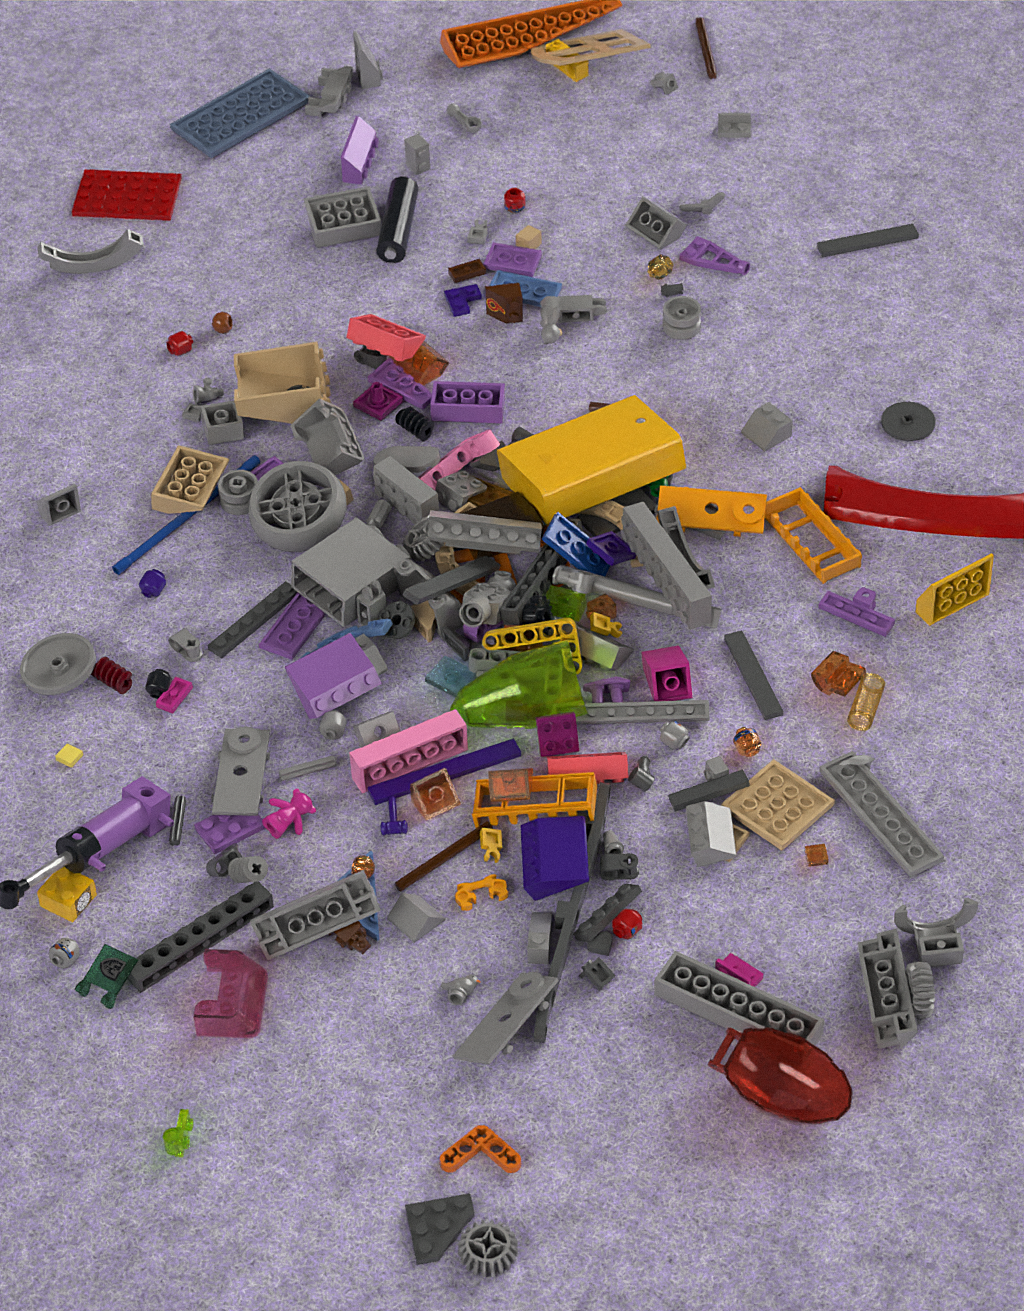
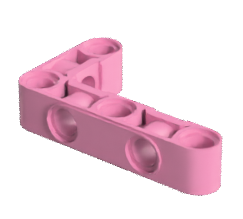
M490 429L473 435L462 441L442 457L436 466L430 467L418 478L435 490L438 479L458 472L474 458L496 449L500 443Z

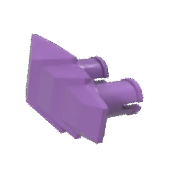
M617 676L584 684L583 691L592 694V703H604L603 694L611 693L612 703L623 702L622 693L629 691L630 680Z

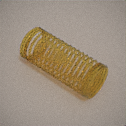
M866 673L861 677L847 718L848 724L855 730L866 731L872 727L885 688V681L880 675ZM864 682H874V683L878 684L880 687H878L877 685H875V684H873V683H864Z

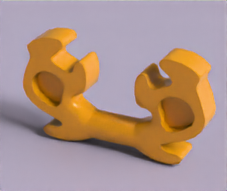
M491 874L479 881L460 883L457 885L455 901L461 907V910H472L471 902L477 903L476 895L472 891L484 887L489 888L491 899H494V895H498V900L503 901L509 896L506 881L497 879L496 874Z

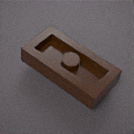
M476 259L448 268V274L454 283H458L486 274V268L480 259Z

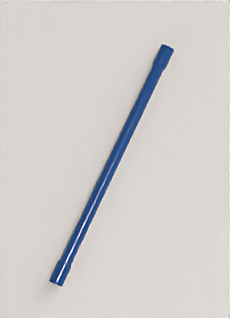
M253 455L237 470L252 471L261 463L260 459ZM218 485L214 488L206 505L219 495ZM198 511L182 512L133 552L113 565V571L120 575L132 563Z

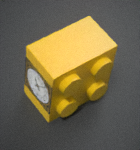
M63 867L49 877L37 891L40 907L73 923L96 897L97 892L93 879L81 873H73L66 867Z

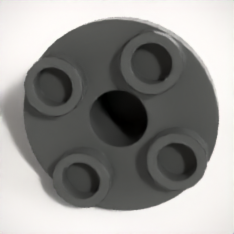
M402 601L390 603L380 612L379 619H391L392 626L385 635L392 639H401L411 632L415 624V613L410 605Z

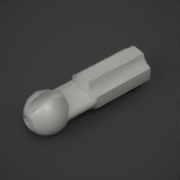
M378 500L366 521L367 525H373L380 529L391 510L390 503H387L385 500Z

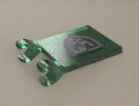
M104 944L84 979L76 985L75 991L79 995L86 997L90 991L91 984L108 991L102 997L101 1003L106 1008L112 1009L117 995L137 964L138 959Z

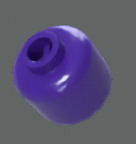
M156 569L146 571L139 581L141 593L148 598L159 596L166 585L165 575Z

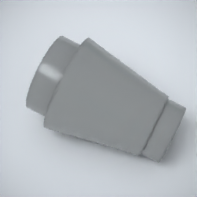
M611 830L604 832V853L623 854L624 846L615 833Z

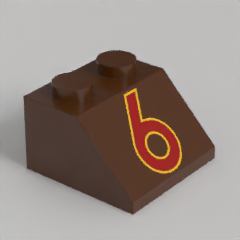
M520 283L485 286L487 315L505 324L523 322V302Z

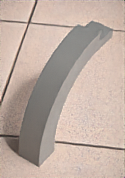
M127 229L118 240L95 251L68 252L40 242L37 248L39 258L49 261L51 269L65 273L85 274L106 271L125 263L138 253L144 244L141 234Z
M676 506L658 510L657 516L662 528L707 589L714 588L715 584L711 570H705L697 563L687 544Z

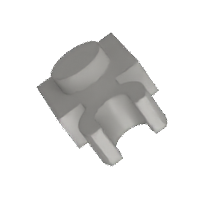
M475 220V227L470 228L467 237L468 243H485L488 234L487 221L484 224H479V220Z

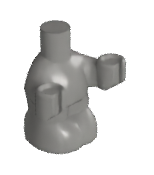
M210 378L203 379L204 387L193 386V399L195 403L209 402L216 399L217 396L224 395L223 389L210 387L212 384Z

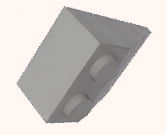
M353 31L355 65L361 88L381 86L380 80H383L382 70H380L379 61L375 60L374 54L357 31Z

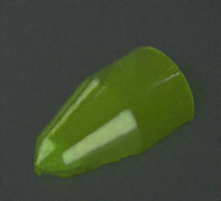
M568 639L511 654L461 687L450 707V711L456 709L464 722L470 727L495 728V726L512 729L513 727L537 728L535 717L575 712L576 717L588 714Z

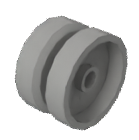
M677 296L665 302L663 306V330L669 337L684 340L695 337L701 329V306L697 300L691 297Z
M233 470L221 476L218 481L220 505L228 514H248L250 495L258 482L253 473L246 470Z

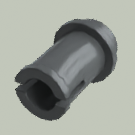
M666 283L661 286V294L665 297L683 294L684 291L682 283L667 285Z

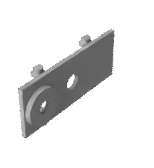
M252 727L225 729L222 751L218 753L220 763L215 794L211 796V802H213L212 815L258 816L259 804L263 803L264 796L261 795L265 763L266 760L270 759V752H267L270 730H260ZM242 737H248L250 739L248 742L245 743L239 741V739ZM237 768H245L247 770V773L241 776L235 775L233 772Z
M538 972L521 973L453 1054V1058L490 1065L500 1051L504 1055L511 1053L513 1046L508 1044L509 1040L537 1007L539 1011L548 1008L549 1003L544 998L559 980L556 977L542 976ZM531 983L528 987L522 988L524 985ZM511 1014L509 1019L499 1022L501 1017Z

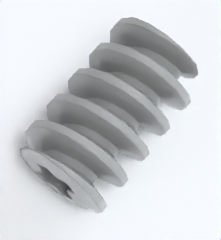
M260 856L235 858L228 865V874L237 883L261 881L268 872L267 862Z

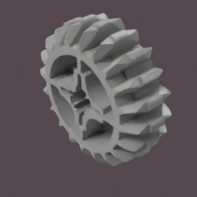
M429 515L426 518L423 517L421 521H417L415 525H412L413 527L411 530H408L409 533L405 535V540L403 541V547L408 551L410 558L417 562L429 559L430 556L435 555L444 546V542L427 540Z
M909 963L906 967V976L915 1018L925 1019L931 1017L935 1001V985L931 967L928 963Z
M492 1219L490 1223L482 1220L480 1225L474 1222L473 1228L467 1227L466 1233L461 1234V1240L458 1242V1256L461 1258L462 1265H466L467 1271L473 1270L475 1276L482 1272L484 1278L487 1273H491L492 1277L495 1276V1272L502 1275L504 1272L503 1268L509 1270L511 1264H515L518 1255V1241L515 1239L514 1231L510 1232L508 1226L503 1227L501 1221L494 1224Z

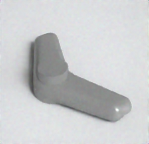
M718 192L709 200H703L701 203L680 205V209L682 211H702L703 214H711L712 210L725 197V193Z

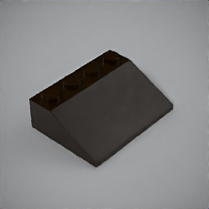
M519 492L460 513L538 522L542 526L541 538L545 528L538 513ZM469 549L474 560L484 556L492 557L501 553Z

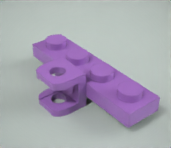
M865 587L860 588L856 592L853 601L827 591L819 602V609L884 637L888 635L895 624V619L874 610L876 607V602L874 601L876 593ZM863 594H869V597L866 598L865 596H862V595H863Z

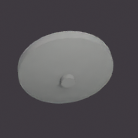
M74 633L55 634L37 642L27 651L21 661L20 674L25 685L35 693L42 695L61 694L76 688L90 676L95 667L96 654L89 640L81 635Z

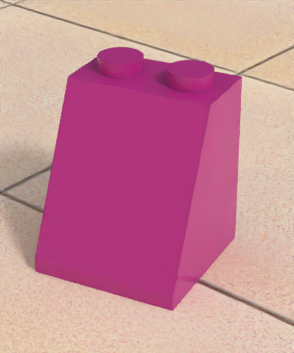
M679 645L641 652L643 670L653 701H677L693 698L689 661Z

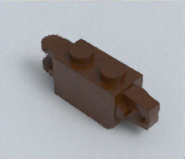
M359 921L328 934L329 936L333 934L336 937L334 940L342 948L347 946L350 950L355 949L362 955L371 947L365 938L366 930Z

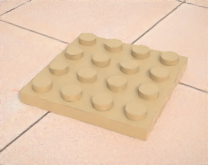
M773 759L749 780V787L734 792L721 806L730 808L733 818L783 851L832 808L835 800Z

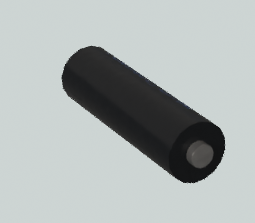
M408 177L395 178L389 187L376 248L378 257L387 263H398L406 255L419 191L417 183Z

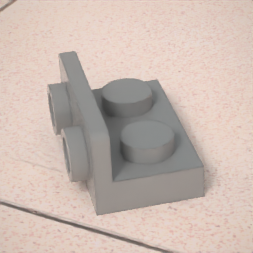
M718 113V138H751V113Z

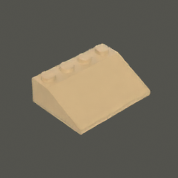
M178 445L151 493L152 509L168 514L202 511L229 463V459Z

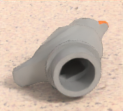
M471 974L465 978H457L449 983L443 982L441 988L448 991V1000L452 1004L461 1005L467 999V996L473 992L474 988L480 984V981L475 975Z

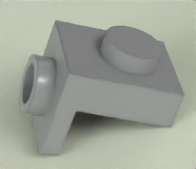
M660 72L655 75L654 79L650 80L652 87L662 86L665 94L678 89L673 73L664 74V72Z

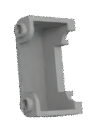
M318 399L290 425L295 439L306 443L314 463L324 466L334 475L352 468L364 460V455L345 412L336 405Z
M402 560L393 566L400 595L405 600L407 599L403 596L405 589L435 577L412 560ZM450 591L428 600L430 607L435 613L438 626L436 631L441 638L442 627L446 626L455 631L464 625L459 616L462 604Z

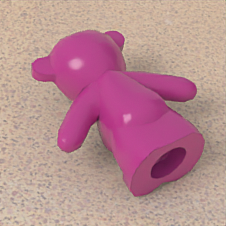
M296 788L293 790V797L290 802L276 798L269 800L270 805L281 809L266 816L262 823L276 839H279L292 822L294 823L295 833L300 835L303 830L301 815L306 813L314 814L316 808L313 806L310 797L305 793H301Z

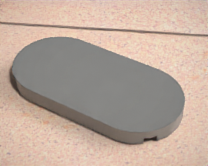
M393 446L377 453L373 462L376 465L391 456L410 472H424L427 467L433 468L440 462L441 457L439 450L431 446Z

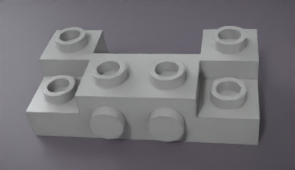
M344 66L338 69L322 68V76H318V85L324 86L321 93L322 99L309 97V105H305V115L321 117L323 112L337 113L338 108L341 109L343 103L347 100V94L351 91L350 81L353 76V67Z

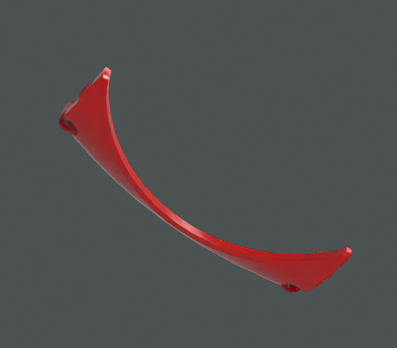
M829 465L823 513L828 515L831 520L943 535L1024 539V493L957 495L926 492L879 483L852 474L839 466Z

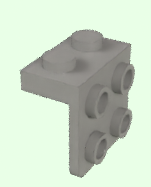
M461 470L438 479L435 491L438 493V501L455 512L467 503L468 498L486 491L487 486L468 472Z

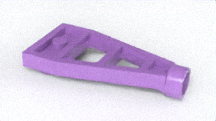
M698 236L679 255L680 260L714 270L746 275L750 269L749 262L738 259L715 243ZM707 251L716 254L713 260L702 259ZM723 258L730 261L729 264H722L719 262Z

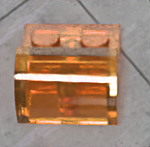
M832 651L811 673V677L815 686L821 692L828 696L836 693L845 697L866 675V668L849 662V656Z

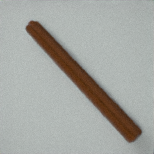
M697 17L695 24L708 78L716 79L717 71L703 17Z
M489 821L483 823L396 881L395 887L398 891L406 889L479 840L482 828L493 829V826Z

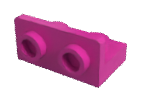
M732 953L723 960L718 958L715 961L716 970L754 987L764 977L762 972Z

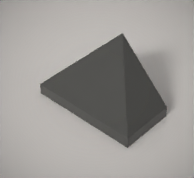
M446 626L442 627V640L465 662L468 661L472 641Z

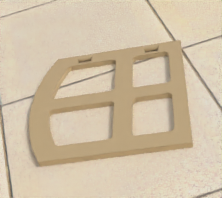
M619 29L562 40L567 46L574 44L583 45L573 48L546 52V44H541L531 49V55L534 60L541 63L565 65L651 48V45L625 30ZM610 37H619V39H614V40H609V41H603V42L597 41V40H599V39H605V38H610ZM625 43H630V44H632V45H630V46H625V47H620V48H614V49L610 48V46H615V45H620V44H625ZM589 50L595 51L594 53L578 55L568 58L558 57Z

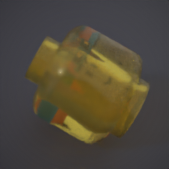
M660 254L648 262L649 269H647L650 277L662 280L672 273L673 262L668 256Z

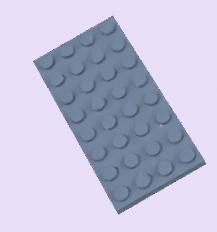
M269 68L171 123L170 128L207 156L213 158L308 104V99L311 96Z

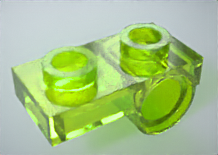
M180 1109L176 1128H168L163 1133L165 1151L169 1155L183 1157L185 1149H189L190 1137L188 1133L193 1130L194 1124L193 1118H190L189 1109Z

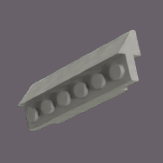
M430 510L427 540L445 542V546L519 555L520 551L539 553L542 526L538 522Z
M364 870L255 917L250 920V923L268 961L377 913L381 909L373 887L370 885Z
M896 928L876 933V939L858 942L859 957L878 1049L898 1044L902 1048L918 1033Z

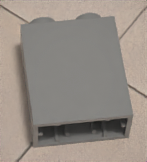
M356 517L292 560L291 587L345 627L358 618L356 597L362 593V588L364 586L370 587L371 581L376 579L379 581L382 591L386 594L387 598L399 589L393 566L402 560H411L403 546L393 545L383 537V534L377 527L373 525L368 526Z

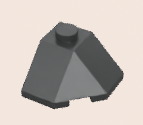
M499 441L500 445L496 449L474 458L470 462L471 467L492 472L499 470L497 449L505 447L504 442Z

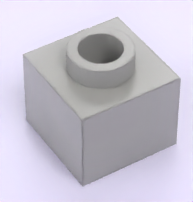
M720 756L706 761L704 776L707 781L729 774V769Z

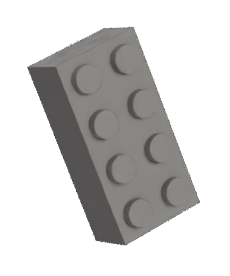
M391 456L373 466L374 491L376 495L385 499L387 503H390L391 507L394 506L401 515L409 518L414 525L417 521H421L423 517L426 518L430 510L439 511L438 493Z

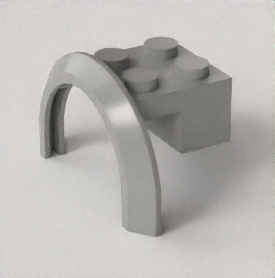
M964 898L963 907L957 914L948 919L932 923H921L911 920L907 917L906 905H901L895 911L894 922L900 930L914 934L919 962L928 963L930 967L962 964L964 948L961 934L957 933L956 929L974 918L977 913L978 902L970 898Z

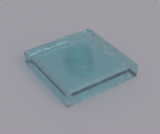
M444 656L425 677V682L458 699L476 678V673L471 672L469 667Z

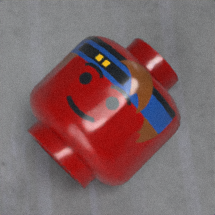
M510 188L504 194V207L512 213L521 212L526 206L525 193L519 188Z
M624 909L612 920L614 934L619 938L627 940L632 939L643 926L642 916L634 909Z

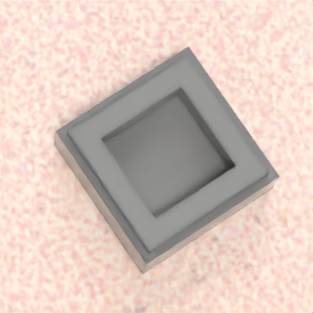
M189 403L182 413V418L199 422L201 419V406Z

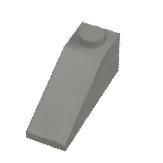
M532 912L527 946L529 964H549L552 913Z

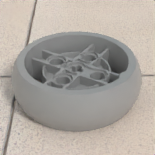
M308 461L288 462L268 471L256 483L248 504L249 520L258 537L269 546L286 552L309 550L337 531L346 513V495L339 479L324 466ZM314 485L321 486L325 489L318 490L317 487ZM276 523L280 528L273 527L269 524Z

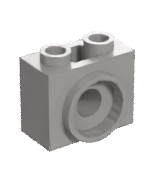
M386 712L353 726L360 747L401 732L394 712ZM377 726L381 729V735L379 737H377L374 734V730Z

